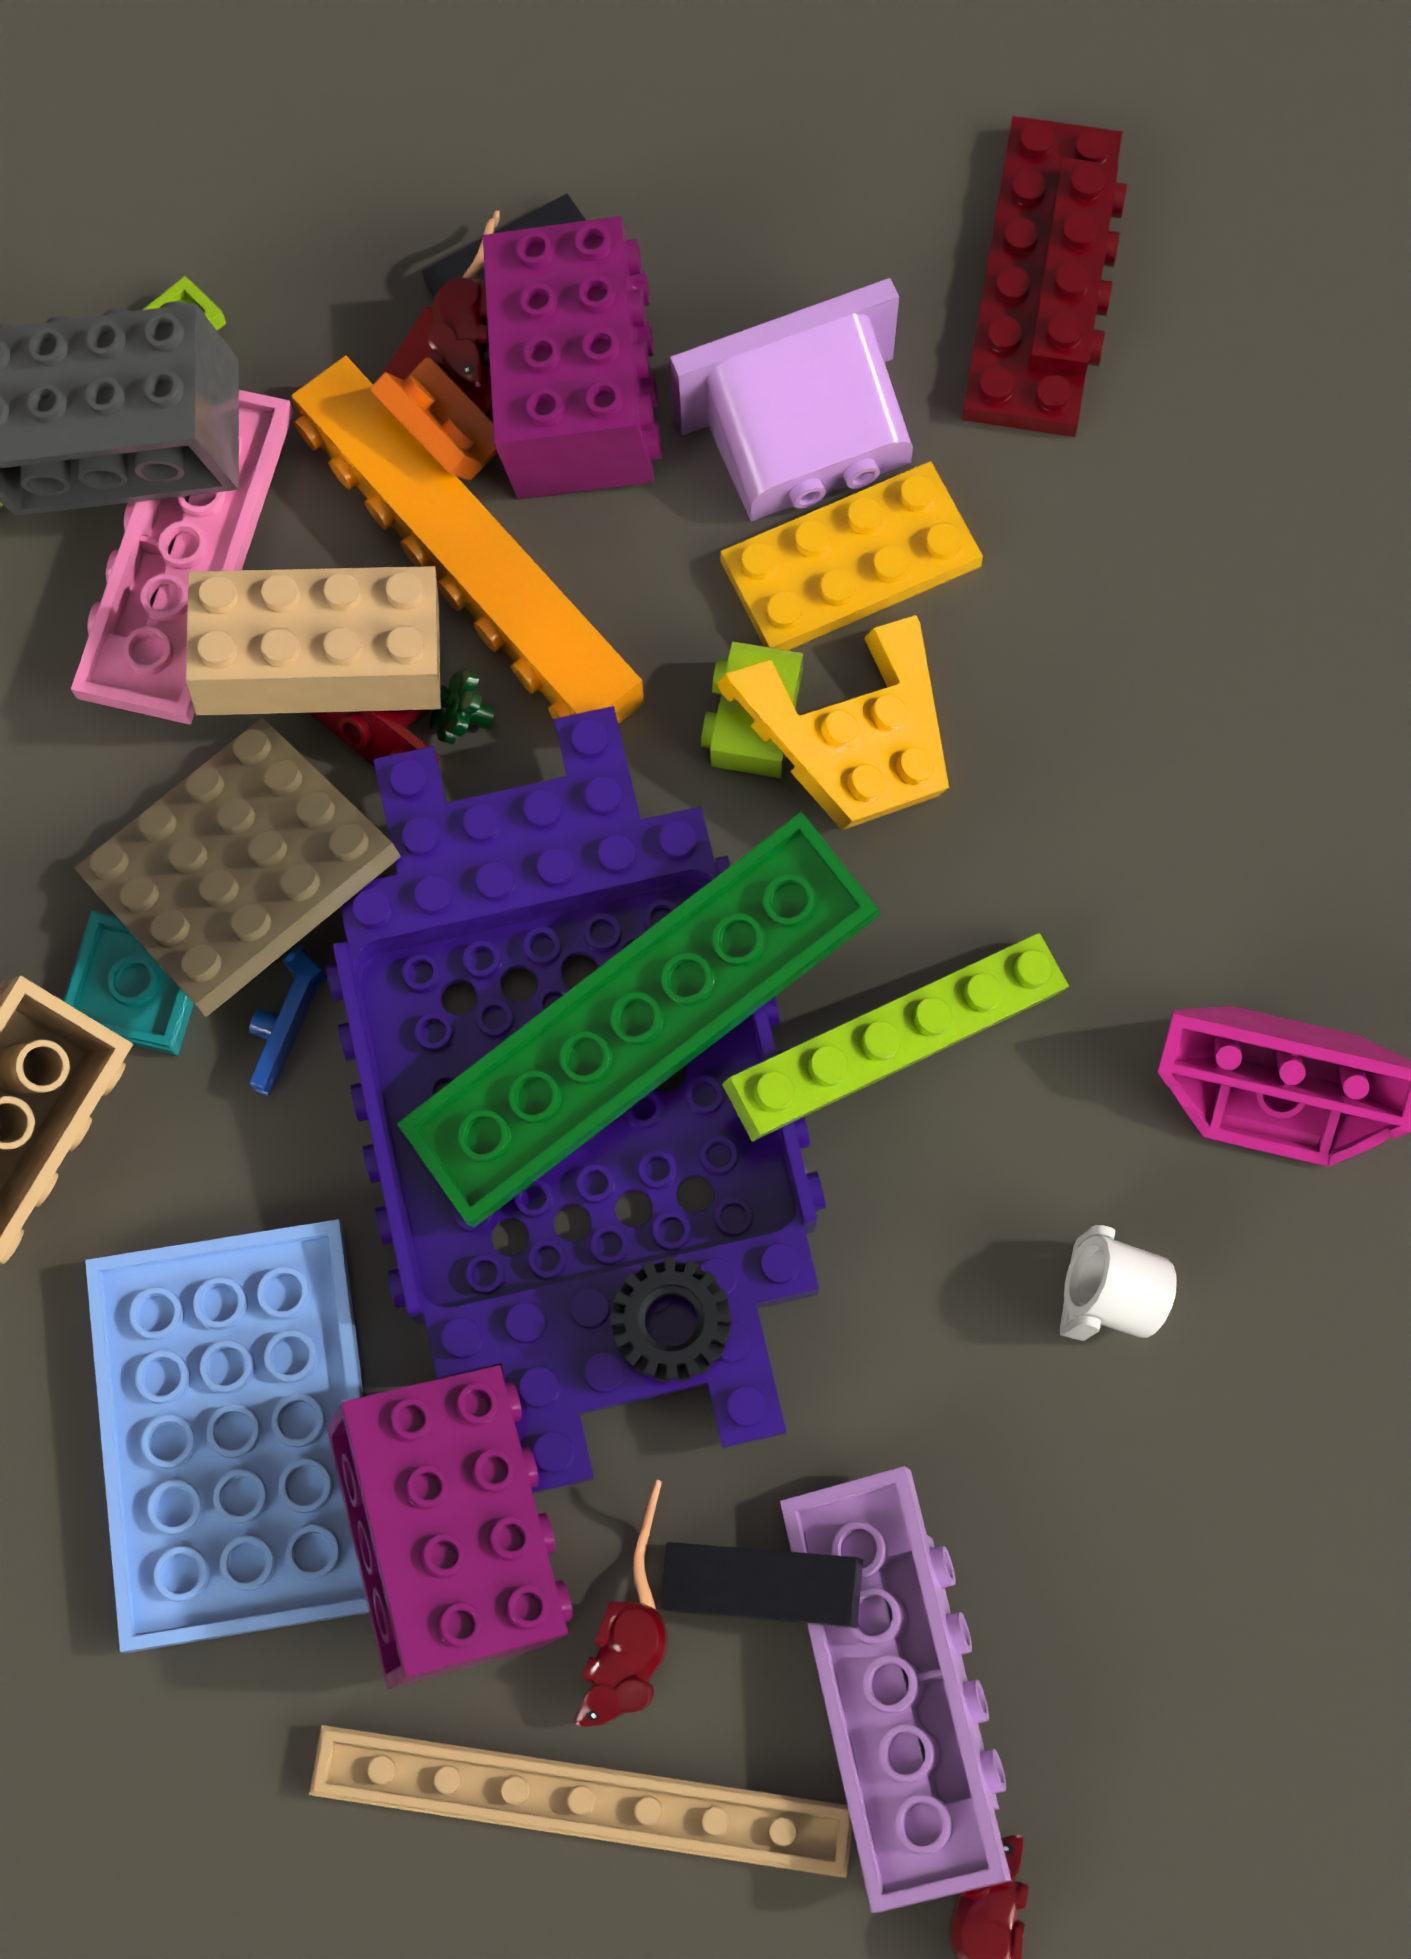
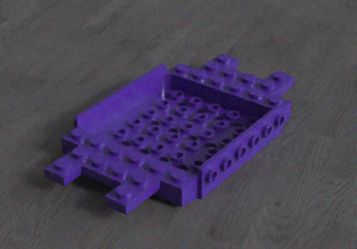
M614 706L554 719L566 776L448 803L434 746L373 759L390 841L401 857L395 861L396 875L372 880L340 907L348 945L346 941L333 944L336 963L326 965L333 1000L335 1002L344 1000L348 1018L347 1023L338 1025L342 1050L346 1061L356 1060L361 1082L350 1085L355 1113L359 1122L369 1121L373 1144L363 1146L368 1177L371 1183L381 1181L385 1206L375 1208L377 1225L383 1245L394 1244L398 1268L388 1270V1278L395 1307L401 1308L406 1306L408 1315L417 1324L426 1323L437 1379L500 1365L503 1370L505 1383L510 1381L514 1383L519 1395L522 1412L521 1420L515 1422L521 1448L528 1446L531 1449L537 1466L538 1485L532 1487L533 1494L594 1480L581 1415L708 1385L722 1449L786 1434L787 1431L758 1309L816 1296L819 1292V1285L806 1234L815 1231L817 1223L816 1211L825 1209L826 1204L819 1174L817 1171L806 1173L800 1150L811 1146L805 1117L752 1142L722 1085L729 1077L787 1051V1049L776 1051L771 1032L772 1027L780 1026V1017L775 997L685 1065L686 1077L678 1089L664 1092L655 1088L475 1228L466 1224L397 1125L399 1121L572 989L573 986L567 984L562 977L563 965L569 958L576 955L588 956L594 960L599 968L730 867L728 855L715 858L714 860L701 806L646 819L640 818ZM526 969L535 975L538 982L537 989L529 999L513 1001L502 992V981L510 971ZM457 982L467 983L477 992L475 1006L471 1011L463 1015L448 1013L441 1003L442 994L445 989ZM699 1177L708 1181L712 1186L714 1199L706 1210L689 1212L679 1204L677 1190L686 1179ZM632 1191L645 1194L653 1205V1211L649 1220L637 1227L623 1224L615 1213L619 1198ZM567 1206H579L590 1215V1229L580 1240L567 1241L559 1237L555 1232V1217L561 1209ZM506 1220H517L523 1223L529 1232V1241L525 1249L512 1256L499 1253L494 1248L492 1242L495 1228ZM664 1258H676L677 1262L683 1263L689 1260L697 1263L698 1268L712 1273L717 1278V1283L721 1289L724 1288L731 1310L730 1336L720 1359L716 1360L710 1366V1370L704 1374H697L691 1377L690 1381L681 1383L678 1380L667 1381V1383L655 1381V1378L647 1375L644 1377L636 1372L634 1367L629 1362H626L621 1355L613 1337L611 1326V1313H613L614 1307L613 1300L617 1290L620 1291L624 1286L625 1278L631 1272L633 1274L639 1272L643 1264L653 1261V1264L664 1262ZM673 1295L664 1296L656 1300L649 1307L645 1318L648 1334L657 1343L665 1346H677L688 1341L694 1334L698 1323L697 1313L691 1303L682 1297Z

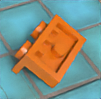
M425 358L405 380L384 372L370 388L371 392L450 474L471 481L498 452L494 444L493 421L435 360Z

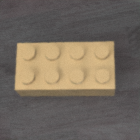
M435 566L188 572L186 682L196 715L441 709L439 601Z

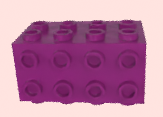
M622 216L483 235L494 444L517 499L653 483V460L662 459V444L658 423L654 424L652 409L658 407V393L655 374L650 372L649 357L654 356L651 323L646 321L645 306H650V291L646 270L642 271L638 239H627Z
M500 1365L343 1401L326 1426L387 1690L537 1650L568 1634L565 1622L572 1620L570 1596L564 1581L554 1580L548 1554L555 1552L553 1529L547 1514H538L532 1492V1487L538 1485L536 1462L528 1446L521 1448L515 1422L520 1421L522 1416L519 1395L512 1381L505 1383Z

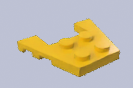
M917 615L875 627L864 638L887 688L798 715L772 660L726 673L717 683L720 692L729 702L736 699L755 720L751 727L765 743L773 741L795 767L790 772L841 830L936 798L949 788L921 625Z

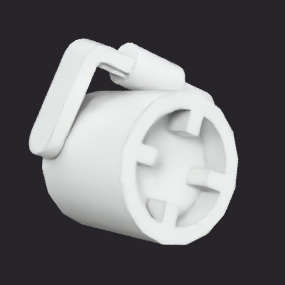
M1103 1225L1092 1226L1076 1239L1073 1247L1071 1263L1065 1279L1060 1335L1085 1341L1100 1331V1325L1141 1338H1148L1155 1334L1165 1323L1173 1306L1177 1281L1174 1265L1165 1257L1114 1240L1115 1230L1111 1227Z

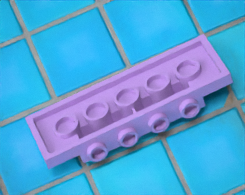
M903 1466L780 1501L791 1552L849 1556L863 1559L857 1629L808 1624V1629L872 1913H879L1011 1881L994 1811L999 1809L995 1793L1006 1791L1005 1774L997 1751L995 1749L985 1751L978 1723L989 1720L988 1706L980 1682L978 1680L968 1682L961 1656L972 1652L971 1637L963 1614L961 1612L951 1614L945 1591L946 1587L955 1585L952 1561L944 1545L935 1547L933 1538L926 1534L911 1470Z

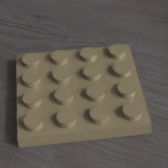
M261 717L75 866L74 869L198 1010L207 1017L401 856L393 843Z

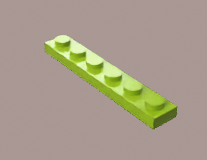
M1037 933L729 1077L722 1085L753 1142L1060 994L1069 985L1041 934Z

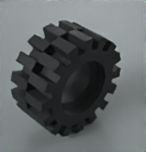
M664 1258V1262L656 1264L650 1261L643 1264L639 1272L636 1274L631 1272L625 1278L624 1286L620 1291L617 1290L613 1300V1313H611L613 1337L625 1361L629 1362L635 1371L644 1377L647 1375L655 1378V1381L663 1383L676 1380L679 1383L690 1381L691 1377L697 1374L702 1375L710 1370V1366L716 1360H719L725 1351L731 1330V1310L728 1304V1297L724 1288L721 1289L717 1283V1278L709 1271L705 1272L698 1268V1264L689 1260L686 1263L677 1262L676 1258ZM673 1295L686 1299L697 1313V1328L692 1337L681 1345L665 1346L659 1344L651 1338L646 1330L645 1318L649 1307L656 1300L664 1296Z

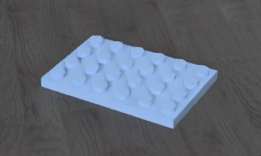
M337 1219L85 1260L120 1652L130 1653L369 1613L326 1428L341 1402L364 1397L342 1222Z

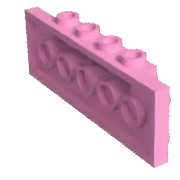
M239 390V490L127 504L124 514L125 534L119 550L115 549L111 552L106 566L107 586L101 602H95L89 613V638L71 687V691L77 699L191 725L195 710L186 682L188 572L242 570L294 413L289 400Z

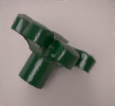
M460 669L451 677L449 687L441 685V709H434L430 716V728L437 731L439 741L454 744L457 736L461 737L467 731L469 724L482 729H487L491 725L494 718V708L481 703L482 696L475 693L479 681L478 674L467 669Z

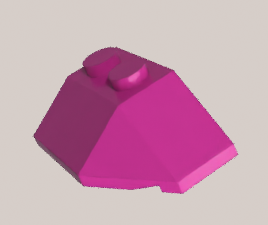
M1235 1006L1173 1010L1158 1065V1074L1165 1084L1169 1086L1204 1138L1329 1167L1370 1150L1392 1137L1396 1139L1411 1132V1060L1356 1034Z

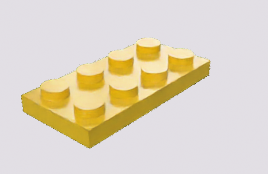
M930 461L720 551V560L764 647L791 650L981 567L983 555Z

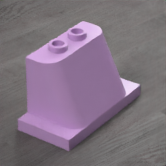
M891 278L670 357L673 417L679 431L683 436L709 426L751 522L793 506L795 508L812 506L819 502L826 494L845 487L852 489L864 487L873 482L880 474L911 463L913 446L885 362L893 359L899 295Z

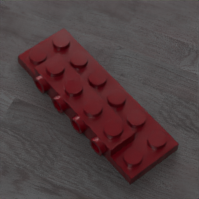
M1012 116L962 414L963 421L1070 437L1076 436L1088 365L1099 366L1105 331L1094 330L1096 315L1107 316L1112 281L1101 280L1103 266L1114 267L1120 232L1109 231L1111 217L1121 219L1126 197L1127 184L1116 182L1123 131Z

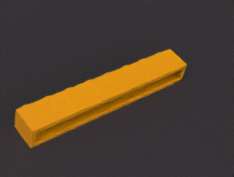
M346 355L291 395L298 415V419L293 424L303 441L313 451L321 447L331 458L329 461L330 468L338 480L348 490L356 486L367 498L364 504L368 512L381 528L387 530L392 526L403 538L400 541L401 547L416 567L435 566L436 576L440 579L437 582V586L447 602L457 611L463 607L467 609L476 619L473 625L482 641L493 652L502 648L514 662L511 664V669L522 686L531 694L539 690L552 704L548 707V710L553 719L614 706L619 724L644 705L642 679L458 477L450 474L371 392L370 388L373 384Z

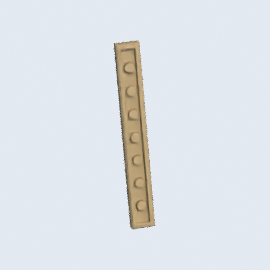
M327 1725L321 1726L309 1795L844 1878L847 1876L853 1827L848 1805Z

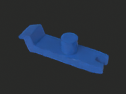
M301 944L282 961L288 972L295 979L279 1015L259 1008L254 1013L249 1027V1034L267 1040L249 1085L254 1087V1092L268 1097L280 1076L314 995L327 979V976L323 973L324 970L309 957L304 946Z

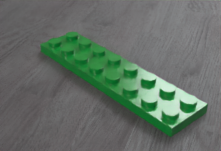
M801 811L399 1121L397 1125L466 1224L475 1228L878 918L881 912Z

